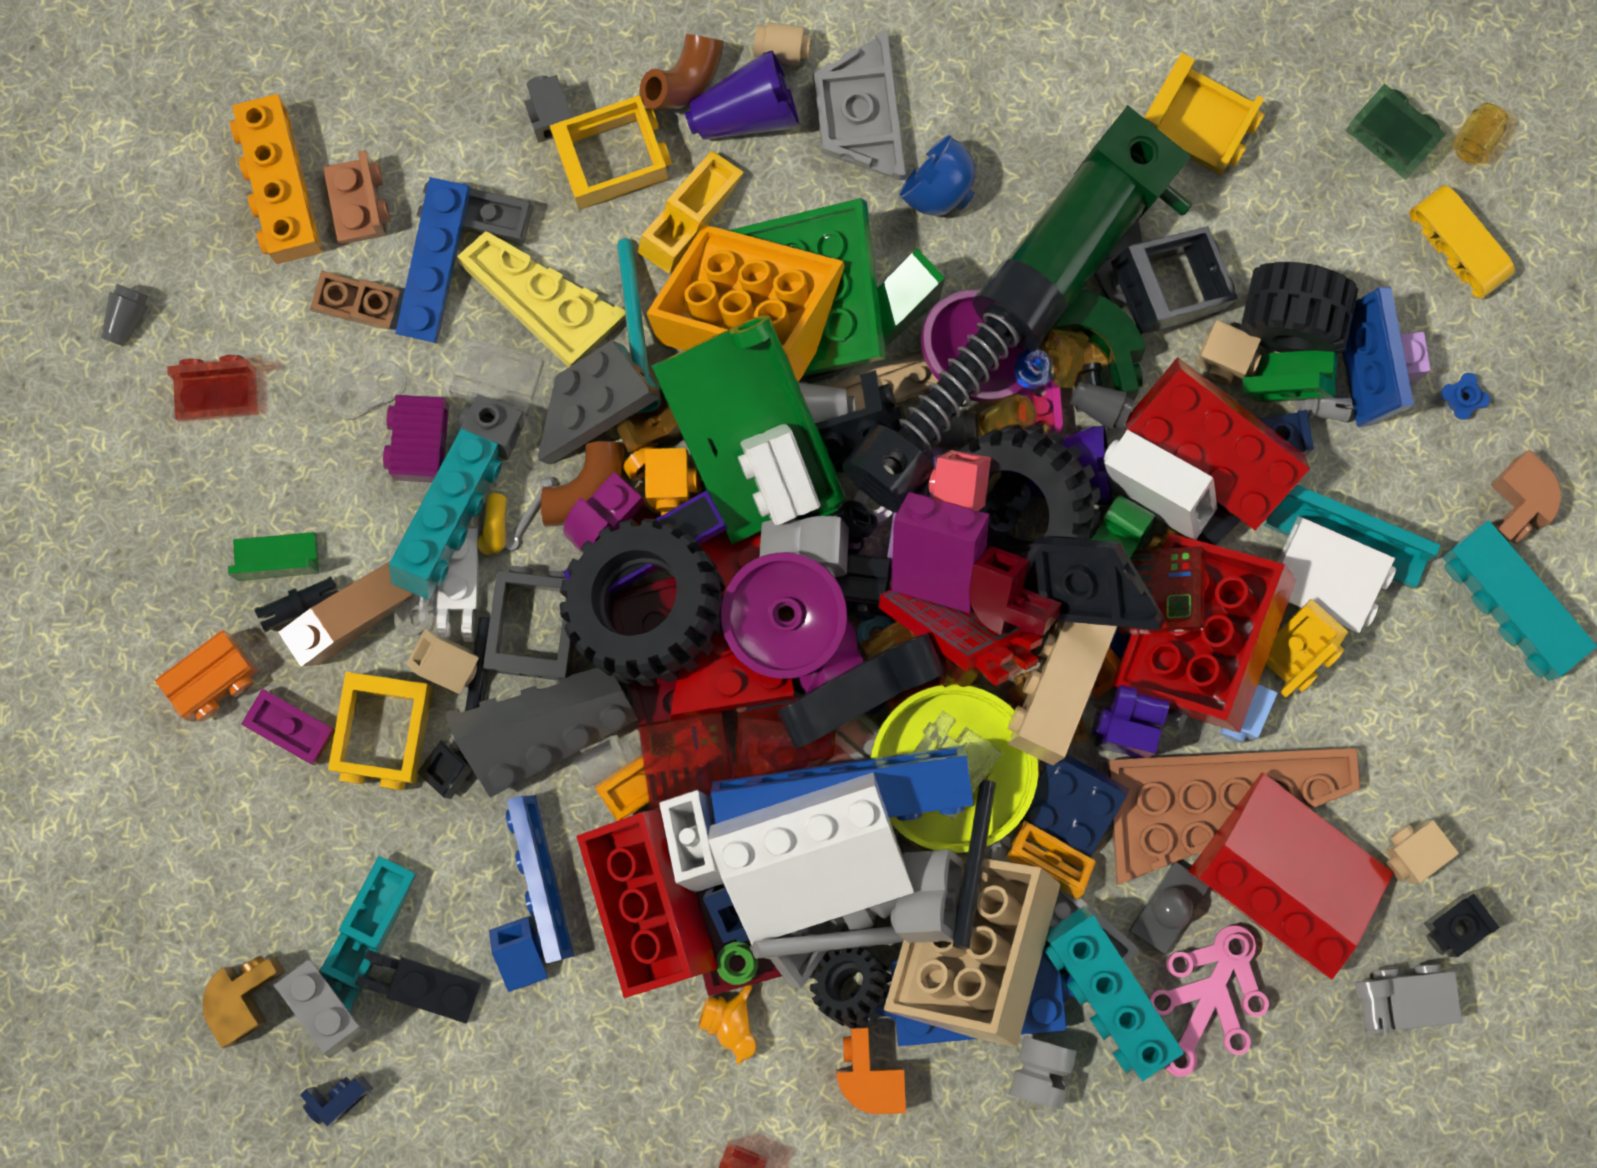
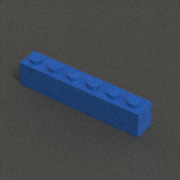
M964 745L714 781L711 787V799L715 823L717 824L869 773H874L888 817L897 816L898 820L909 821L922 817L923 812L939 810V813L944 815L957 814L964 811L965 806L973 805L967 755Z

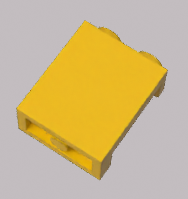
M1181 52L1144 118L1191 155V160L1222 175L1227 165L1236 167L1247 147L1240 143L1246 132L1253 135L1263 119L1265 113L1259 111V108L1265 98L1257 95L1256 99L1251 101L1191 69L1195 59Z

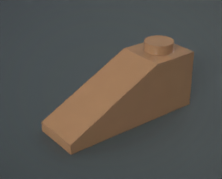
M389 562L313 606L282 629L279 634L301 666L321 665L415 594L391 584Z

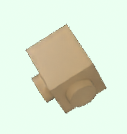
M1216 320L1206 336L1194 365L1209 371V377L1219 383L1230 385L1234 382L1239 384L1246 374L1249 376L1254 374L1260 362L1262 354L1256 352L1261 339L1249 336L1237 328Z
M424 629L406 665L418 676L460 694L464 686L473 680L477 671L476 663L479 657L468 648L428 629Z
M1434 820L1422 821L1414 828L1410 824L1403 826L1389 837L1393 844L1384 850L1390 858L1386 862L1390 871L1394 873L1393 875L1399 881L1407 880L1409 884L1423 882L1459 854Z

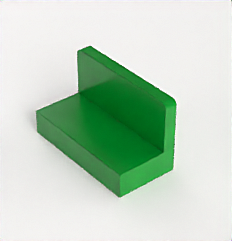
M1295 351L1262 354L1258 364L1257 376L1243 377L1242 393L1257 402L1335 398L1337 353L1327 351Z
M315 532L233 539L235 565L228 566V575L237 581L319 574L318 542Z

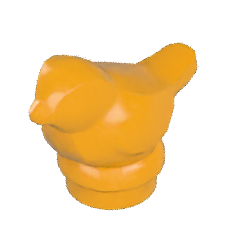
M753 984L743 987L739 994L729 1001L720 996L718 999L708 996L698 1023L699 1029L707 1031L708 1035H716L719 1044L733 1052L736 1057V1064L738 1065L744 1060L753 1057L757 1049L756 1040L751 1033L747 1011V999Z

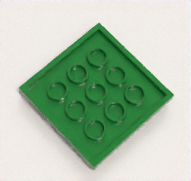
M858 198L728 230L844 262L845 267L816 354L802 377L886 359L867 201Z

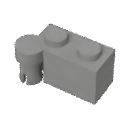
M1440 963L1414 966L1415 974L1399 975V968L1373 970L1374 978L1355 982L1357 1000H1362L1365 1033L1372 1034L1380 1033V1031L1390 1032L1401 1029L1463 1023L1455 971H1441Z

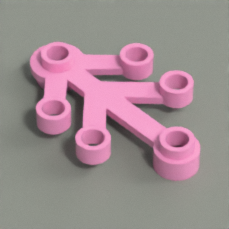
M1236 925L1224 927L1216 934L1213 945L1188 953L1174 952L1168 956L1166 968L1175 977H1186L1192 972L1193 967L1217 961L1210 977L1168 991L1157 989L1148 997L1159 1015H1167L1173 1011L1175 1006L1199 999L1179 1042H1177L1187 1055V1064L1182 1068H1178L1175 1066L1174 1061L1164 1067L1168 1073L1177 1077H1184L1194 1071L1197 1065V1055L1194 1050L1214 1009H1216L1224 1032L1223 1045L1225 1049L1236 1055L1244 1054L1249 1050L1251 1045L1250 1037L1240 1028L1226 987L1234 970L1243 993L1241 999L1243 1011L1254 1017L1262 1016L1267 1012L1269 1008L1268 998L1265 994L1259 992L1249 963L1255 955L1256 943L1253 935L1247 929ZM1234 938L1242 943V950L1236 955L1232 954L1228 947L1229 942ZM1179 956L1183 957L1187 963L1186 969L1181 973L1176 972L1173 968V961ZM1159 994H1164L1168 998V1006L1164 1010H1158L1154 1005V1000ZM1256 995L1260 998L1262 1005L1258 1011L1253 1012L1248 1007V1001L1252 996ZM1239 1033L1243 1038V1045L1241 1048L1234 1050L1230 1045V1038L1232 1035Z

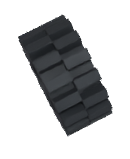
M861 947L840 949L841 954L836 950H830L827 953L831 959L826 961L822 958L818 964L823 969L821 972L814 970L812 978L818 981V983L810 984V991L816 995L812 997L814 1004L819 1007L818 1009L823 1014L842 1026L846 1025L849 1028H857V1023L863 1027L869 1025L867 1017L870 1016L877 1020L881 1016L877 1008L879 1006L885 1007L886 1000L884 995H888L890 986L886 983L892 982L891 974L886 971L888 970L887 966ZM860 972L863 975L861 988L851 999L842 1000L840 992L843 983L850 975Z

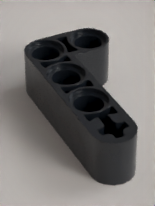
M928 633L898 643L786 703L776 709L794 748L797 749L821 738L897 694L920 686L946 672V669Z

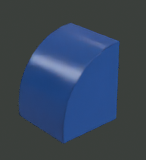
M528 916L489 930L491 953L508 992L548 978L543 956L537 950L535 932Z

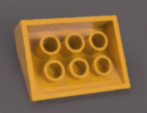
M703 224L646 314L658 343L683 351L750 319L769 315L797 382H799L816 354L845 267L844 262Z

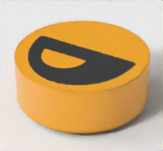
M649 444L636 450L625 461L623 470L632 481L640 480L645 476V449H658L655 444Z

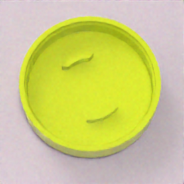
M953 684L925 689L899 704L880 727L873 742L870 759L964 745L973 805L965 806L964 811L951 815L940 814L939 810L923 812L922 817L909 821L898 820L897 816L889 817L892 827L908 840L931 850L950 849L953 853L968 852L980 780H989L996 783V790L986 847L1009 834L1019 824L1029 809L1038 781V758L1008 745L1013 731L1007 729L1015 710L999 697L983 689Z

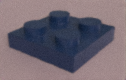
M1066 754L1065 758L1055 765L1048 763L1045 765L1038 777L1031 805L1020 823L1025 820L1090 857L1127 797L1129 788Z

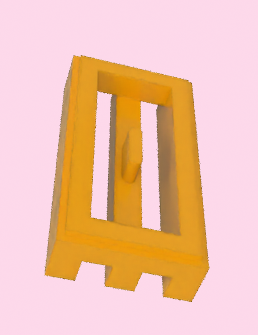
M1024 820L1017 829L1016 833L1018 834L1013 839L1012 848L1007 853L1005 859L1016 864L1042 868L1061 884L1059 890L1078 900L1085 892L1096 861ZM1026 839L1046 849L1048 852L1046 853L1043 850L1037 848L1036 846L1030 844L1026 841ZM1062 859L1074 865L1075 867L1081 869L1082 872H1079L1078 870L1065 864L1064 862H1062Z

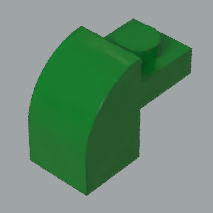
M1119 495L1107 511L1102 524L1092 540L1120 542L1128 557L1131 558L1132 555L1136 554L1152 528L1156 514Z

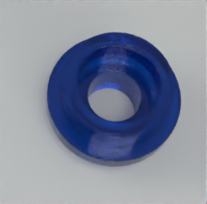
M1024 350L1015 360V377L1026 388H1041L1046 386L1053 378L1054 364L1051 358L1041 350ZM1031 364L1037 366L1040 371L1033 369Z

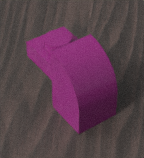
M613 472L587 501L580 497L574 504L564 523V536L583 554L584 552L580 547L587 540L591 543L596 542L601 538L598 532L608 526L614 531L620 529L619 523L630 520L646 501L620 476Z

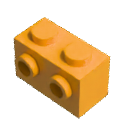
M687 448L645 449V496L655 514H661L662 516L702 493V479L698 477V470L695 468Z

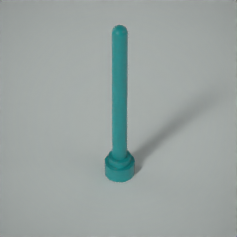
M622 238L617 243L630 354L632 361L638 364L644 371L645 375L643 377L647 383L657 388L660 392L659 386L655 384L649 375L633 243L628 238ZM661 397L638 412L644 413L656 410L661 405Z

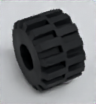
M1301 262L1261 264L1260 267H1256L1253 270L1240 330L1249 336L1260 338V346L1276 352L1327 351L1336 352L1338 355V353L1346 350L1358 294L1357 284L1353 280L1346 278L1343 274L1318 265Z

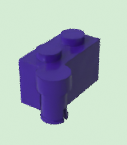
M1120 684L1114 702L1105 707V709L1103 708L1101 713L1097 712L1091 731V736L1097 737L1095 747L1134 758H1148L1155 755L1162 730L1155 725H1164L1168 713L1169 700L1137 693V688Z

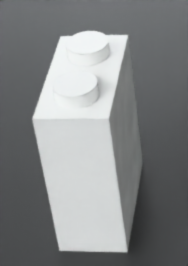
M1129 430L1125 432L1120 441L1116 439L1108 447L1104 456V464L1112 494L1117 497L1119 495L1124 496L1156 514L1157 520L1190 539L1196 540L1217 510L1213 477Z
M1300 516L1297 517L1277 562L1285 564L1297 579L1289 603L1302 607L1312 599L1338 623L1357 633H1360L1363 625L1369 627L1378 610V605L1374 601L1381 588L1386 590L1389 587L1396 572V568L1392 566L1395 558Z

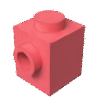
M950 450L938 457L936 469L932 471L929 480V492L933 494V499L976 511L983 508L986 503L991 457Z

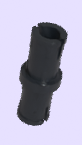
M332 576L299 591L293 588L288 591L289 595L264 606L256 607L255 612L258 619L275 613L274 617L260 622L264 632L266 633L270 629L300 617L313 606L339 592L335 590L326 595H321L323 591L336 586Z

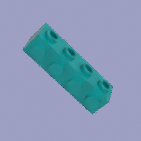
M460 429L389 562L392 585L429 600L436 586L443 584L450 568L449 561L454 551H459L465 542L469 522L472 517L479 515L485 501L484 494L489 484H494L501 472L503 462L499 460L498 443Z
M1085 906L1048 930L1046 940L1050 946L1045 948L1044 952L1057 971L1065 967L1073 979L1066 985L1080 1005L1088 1002L1095 1015L1089 1018V1020L1103 1040L1109 1036L1118 1048L1112 1054L1125 1074L1133 1070L1143 1082L1184 1054L1095 916Z

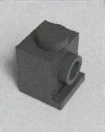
M542 75L534 77L527 82L526 85L531 99L524 101L538 143L553 138L550 125L572 118L558 76L548 77Z

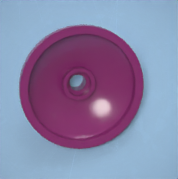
M964 290L944 297L932 308L924 322L921 333L922 352L926 364L938 381L940 379L938 371H947L950 367L948 359H956L959 356L958 347H966L969 343L967 335H975L979 331L977 323H984L972 305L974 296L980 290ZM1015 346L1007 347V358L998 359V369L988 371V382L979 383V393L969 395V399L977 402H998L1019 393L1029 383L1036 371L1039 360V348L1034 351H1027Z
M791 552L771 553L746 564L729 583L721 606L722 630L735 656L753 671L773 678H796L807 675L823 666L839 648L847 626L846 600L836 578L816 560ZM788 605L793 608L794 618L792 620L786 621L781 618L780 609L782 606Z

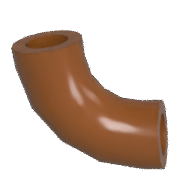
M685 34L683 49L675 66L669 70L651 69L643 76L639 95L644 106L654 110L680 109L704 93L715 77L724 41Z
M597 441L586 444L584 466L575 479L559 486H543L541 493L543 525L545 527L564 525L570 510L580 497L587 501L613 472L621 477L625 462V445L612 441Z

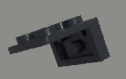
M876 370L860 375L865 409L815 423L836 473L844 472L843 462L872 426L878 424L898 432L902 427L899 419L906 420L902 406H896L890 384L883 385Z

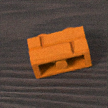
M221 630L156 678L155 682L183 719L191 722L197 719L199 722H202L218 712L220 707L217 703L229 694L236 697L248 690L254 683L251 678L259 672L233 636Z

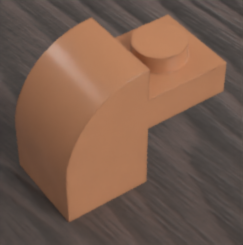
M1530 450L1518 456L1491 484L1514 507L1495 526L1507 541L1511 540L1516 544L1533 528L1532 525L1540 529L1551 523L1557 515L1561 502V492L1557 478L1550 468Z

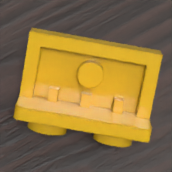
M1312 599L1302 606L1278 630L1265 664L1286 682L1280 691L1285 698L1296 688L1300 692L1305 691L1318 676L1315 670L1322 663L1327 668L1330 667L1345 650L1340 644L1349 631Z

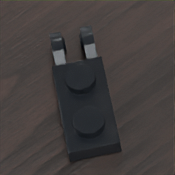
M373 950L367 951L365 959L371 964L396 970L391 984L379 981L377 978L369 975H359L356 985L386 994L388 999L467 1024L481 985L480 982L402 956L398 959Z

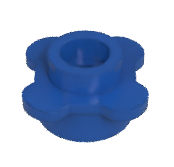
M1472 373L1463 374L1460 381L1454 385H1445L1441 391L1442 398L1447 401L1450 409L1454 411V416L1460 420L1468 419L1472 411L1477 408L1483 409L1490 403L1489 394L1482 392L1477 384V377ZM1463 393H1467L1469 395L1468 400L1463 399Z

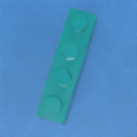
M1490 520L1478 525L1441 555L1446 561L1444 567L1449 576L1457 583L1464 582L1474 594L1471 596L1474 605L1482 613L1493 616L1500 625L1498 631L1502 638L1511 646L1517 645L1528 657L1525 659L1527 667L1537 677H1545L1547 681L1560 678L1597 648L1595 642Z

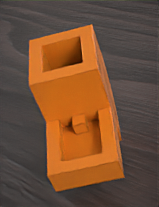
M857 1026V1028H850L851 1036L843 1037L844 1062H852V1069L835 1070L842 1094L854 1107L867 1113H906L904 1069L902 1067L870 1068L868 1027Z

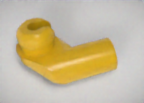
M499 493L488 495L486 500L483 534L477 540L478 549L484 555L498 554L506 546L505 516L507 498Z

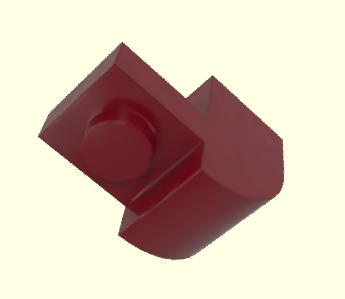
M990 546L973 565L969 585V598L975 614L986 627L1000 635L1010 624H1013L1024 632L1043 636L1058 619L1062 603L1023 588L1029 564L1028 559Z

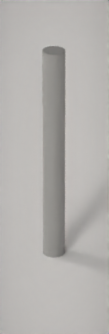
M893 926L754 941L752 951L757 959L901 943L904 939L898 936Z

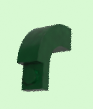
M1082 289L1067 308L1066 314L1055 328L1048 332L1043 342L1060 338H1078L1091 343L1106 358L1115 390L1127 392L1126 397L1135 401L1139 388L1143 387V376L1140 365L1133 363L1141 362L1146 349L1143 338L1132 319L1118 305L1099 294Z

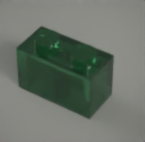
M1386 84L1377 91L1345 130L1405 180L1446 135L1440 129L1435 119L1429 115L1421 114L1409 104V100L1402 92L1391 89Z

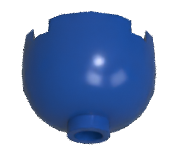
M947 135L926 153L929 158L918 171L914 168L899 193L901 198L910 207L922 214L940 216L949 213L953 208L961 211L968 205L975 194L970 189L976 176L974 160L959 141Z

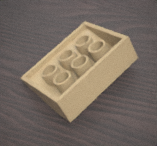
M956 854L963 860L965 873L967 855ZM984 858L970 949L953 947V941L908 943L904 940L884 1010L976 1039L1017 1047L1061 884L1040 867Z

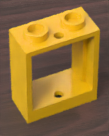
M640 95L550 125L556 148L579 210L668 180L666 166L672 165L671 158L665 142L657 143L653 131L659 129L655 113L653 109L644 108ZM637 121L652 166L588 187L572 142Z
M345 672L328 770L340 773L339 781L363 785L365 777L381 779L379 787L404 791L405 783L416 785L433 687L425 683ZM358 693L414 701L402 771L345 762Z

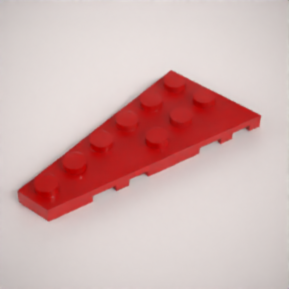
M723 531L701 544L702 549L716 564V570L723 577L726 589L741 568L760 557L761 531L734 544L730 543L726 531ZM722 631L720 636L713 635L711 642L715 645V648L710 655L707 656L702 653L696 659V662L699 664L697 668L690 673L685 668L678 671L679 679L676 681L670 715L671 719L794 700L792 678L768 677L744 665L730 649Z

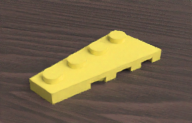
M485 231L457 256L458 263L568 368L587 356L626 319L624 309L617 305L611 306L599 299L596 293L585 287L582 289L564 279L563 274L550 267L547 269L531 260L528 254Z

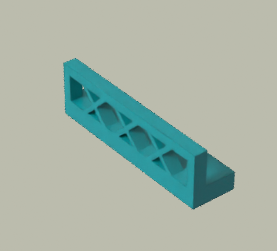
M1297 484L1266 518L1263 525L1289 536L1297 517L1305 518L1395 558L1392 566L1396 568V572L1392 580L1412 589L1418 586L1427 561L1437 556L1441 546L1438 543Z

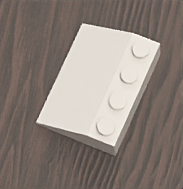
M869 773L710 826L709 845L722 881L751 945H753L754 941L770 940L914 893L874 773Z

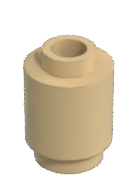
M767 22L766 26L757 25L753 57H758L764 52L773 50L780 64L800 67L801 59H809L811 36L804 35L805 27L772 22Z

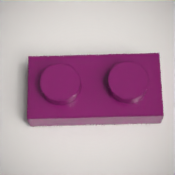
M264 689L260 691L241 723L244 727L314 766L335 733V729Z

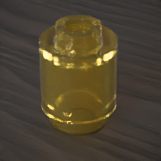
M1482 103L1479 108L1471 111L1453 140V147L1458 158L1468 164L1485 163L1489 160L1507 131L1506 123L1509 118L1502 108L1491 103Z
M1008 395L980 413L978 427L981 435L983 436L994 429L1000 430L1007 425L1020 424L1022 429L1032 425L1036 419L1035 406L1029 398L1023 395Z

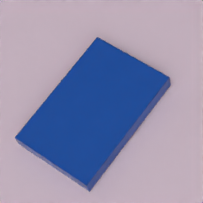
M1379 287L1356 300L1347 346L1343 352L1357 427L1371 426L1414 406L1392 288Z

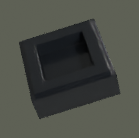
M440 740L417 773L443 798L452 799L472 771V768L466 758L448 741Z

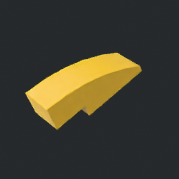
M711 150L667 199L663 212L641 235L637 253L670 275L703 224L709 225L743 177L744 172Z

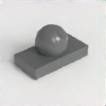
M1177 862L1172 863L1129 929V932L1163 955H1166L1182 928L1190 921L1193 911L1208 887L1189 874L1188 870Z

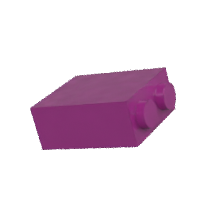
M908 492L894 518L891 590L970 613L972 606L969 598V585L973 565L986 551L989 514Z

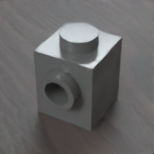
M477 393L472 405L466 404L458 420V426L461 427L460 429L498 443L499 457L508 460L524 427L522 411Z

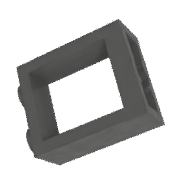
M509 566L508 572L497 571L483 665L487 672L558 680L570 676L574 642L566 634L564 627L568 622L564 619L562 621L557 660L500 653L509 586L560 592L562 581L564 579L567 580L563 571H549L548 577L533 575V569L521 566Z

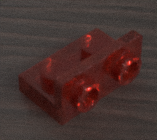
M225 355L219 357V362L204 363L201 359L189 358L180 360L179 365L167 366V375L173 379L175 419L178 422L259 415L256 368L249 360L244 359L243 356Z

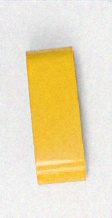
M1446 185L1440 186L1410 209L1409 215L1412 222L1417 221L1424 229L1421 233L1438 253L1441 251L1449 259L1446 263L1463 284L1468 282L1474 290L1471 293L1476 298H1484L1515 274V267L1510 257L1458 194Z

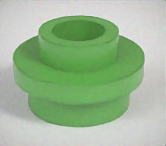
M742 942L727 944L720 950L716 959L719 968L717 971L721 978L734 985L750 981L758 969V958L754 957L750 946ZM741 955L745 959L746 965L743 970L734 971L730 968L729 961L732 956Z

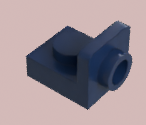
M363 1076L354 1078L352 1081L345 1077L329 1091L328 1095L332 1098L329 1102L315 1086L306 1088L300 1095L306 1102L303 1108L308 1116L319 1125L324 1122L326 1126L336 1124L374 1088Z

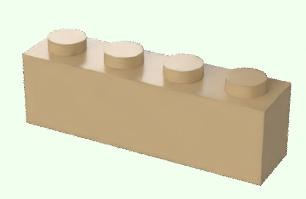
M1058 621L1053 634L1049 632L1046 634L1038 650V655L1043 657L1038 671L1033 669L1030 672L1023 687V692L1028 694L1023 708L1018 706L1010 718L1007 729L1013 732L1008 745L1051 765H1055L1065 758L1117 626Z

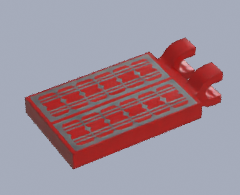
M892 590L880 595L879 608L917 636L928 633L937 651L966 672L976 667L995 686L1008 680L1009 673L1001 665L1011 661L1012 658L1025 671L1037 665L1038 658L1030 650L1040 646L1043 638L1036 633L1024 632L1018 626L1010 624L1000 635L986 627L977 617L973 608L970 613Z

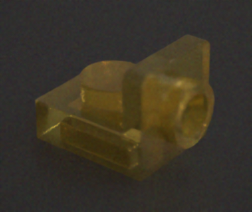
M1054 329L1050 331L1040 367L1043 368L1058 387L1073 388L1077 374L1083 368L1084 353L1089 339L1083 332Z

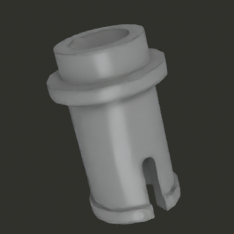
M1335 396V398L1298 400L1297 412L1307 410L1308 420L1318 417L1347 422L1352 409L1345 408L1346 406H1352L1351 397Z

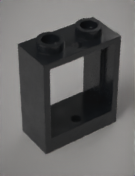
M1209 226L1128 246L1111 261L1136 327L1141 335L1218 314L1238 299L1233 280L1227 273L1220 256L1219 246L1213 239ZM1185 253L1204 302L1169 311L1150 262Z

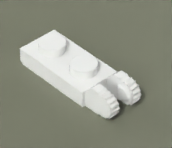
M468 528L462 548L459 551L455 550L449 561L450 568L446 579L441 586H436L437 634L449 639L451 634V625L449 623L450 611H463L461 625L464 642L474 641L475 611H478L479 549L477 540L480 531L478 528Z

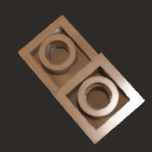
M321 270L310 311L389 330L400 290L361 279L360 282Z

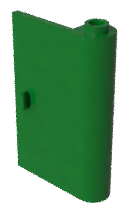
M769 315L750 319L651 366L707 492L728 527L725 531L731 544L761 531L762 523L771 520L769 515L761 517L752 494L759 492L754 477L747 480L741 469L737 457L743 455L744 452L740 443L745 439L762 434L781 424H787L793 432L821 505L818 509L810 511V513L818 512L819 516H826L841 508L840 502L845 499L846 494Z

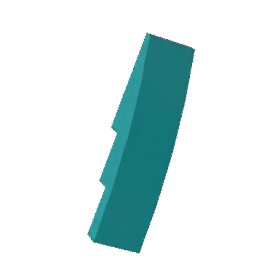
M378 856L350 907L338 930L340 934L320 969L323 977L349 1012H351L363 988L356 985L358 976L369 975L374 964L365 959L367 951L381 952L416 877V873L381 856Z

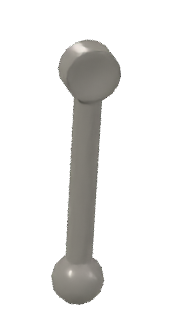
M545 477L541 480V489L512 535L506 536L505 548L507 550L514 551L519 547L520 536L541 504L543 486H556L553 478Z

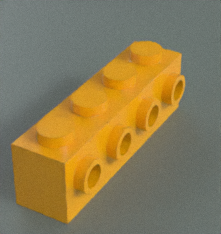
M274 94L232 105L235 120L229 121L230 129L235 143L242 145L244 156L239 157L238 161L245 181L250 180L253 193L248 194L247 197L254 218L259 217L262 230L257 231L256 234L263 255L269 254L276 265L323 253L288 110L279 94Z

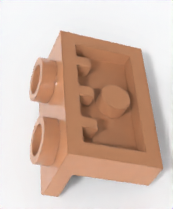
M366 150L358 152L359 160L323 167L339 245L387 236L384 223L391 222L386 199H379L377 186L384 184L379 162H372Z

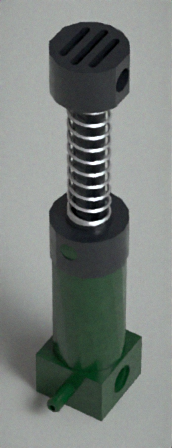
M1127 105L1075 171L1073 178L1008 259L998 266L984 288L974 296L972 305L977 315L984 322L977 323L979 331L975 335H967L969 343L966 347H958L959 356L956 359H948L950 367L946 372L938 371L939 381L936 384L929 383L931 391L927 396L919 395L921 401L917 408L909 407L911 416L907 420L899 419L902 427L898 432L878 424L872 426L843 462V470L855 486L877 504L894 513H898L908 492L920 495L928 485L931 473L934 470L932 463L926 457L931 453L930 444L940 442V431L950 430L949 420L960 417L959 407L969 406V395L978 394L980 390L979 383L988 382V371L997 370L999 367L998 359L1007 358V347L1015 346L1027 351L1037 350L1048 332L1055 328L1066 314L1069 305L1133 224H1136L1158 198L1181 216L1189 211L1192 203L1169 184L1190 159L1191 155ZM884 465H886V466H888L889 468H891V470L893 471L894 474H891L890 472H888V471L884 468Z

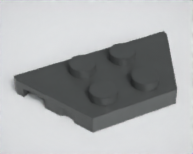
M611 340L556 375L538 453L539 461L546 464L555 463L660 398V392L657 388L647 383L643 377L645 375L644 371L638 364L632 361V356L624 345Z

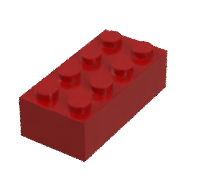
M1179 357L1174 360L1132 410L1125 423L1126 431L1133 432L1212 476L1214 479L1216 501L1255 531L1310 470L1306 456Z
M661 809L641 812L576 836L624 998L719 969L696 892L677 884L675 881Z

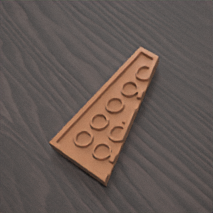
M1357 748L1108 760L1109 778L1129 788L1127 797L1112 820L1116 885L1202 852L1261 773H1265L1310 809L1360 790Z

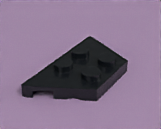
M1039 536L1033 543L1027 557L1029 564L1023 588L1061 602L1060 614L1056 621L1160 630L1165 623L1163 613L1120 542Z

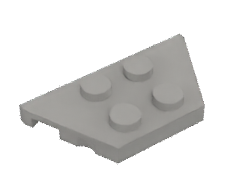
M884 30L877 33L875 39L861 48L856 49L855 47L843 54L838 62L829 63L814 72L813 80L822 154L897 180H905L906 173L888 31Z

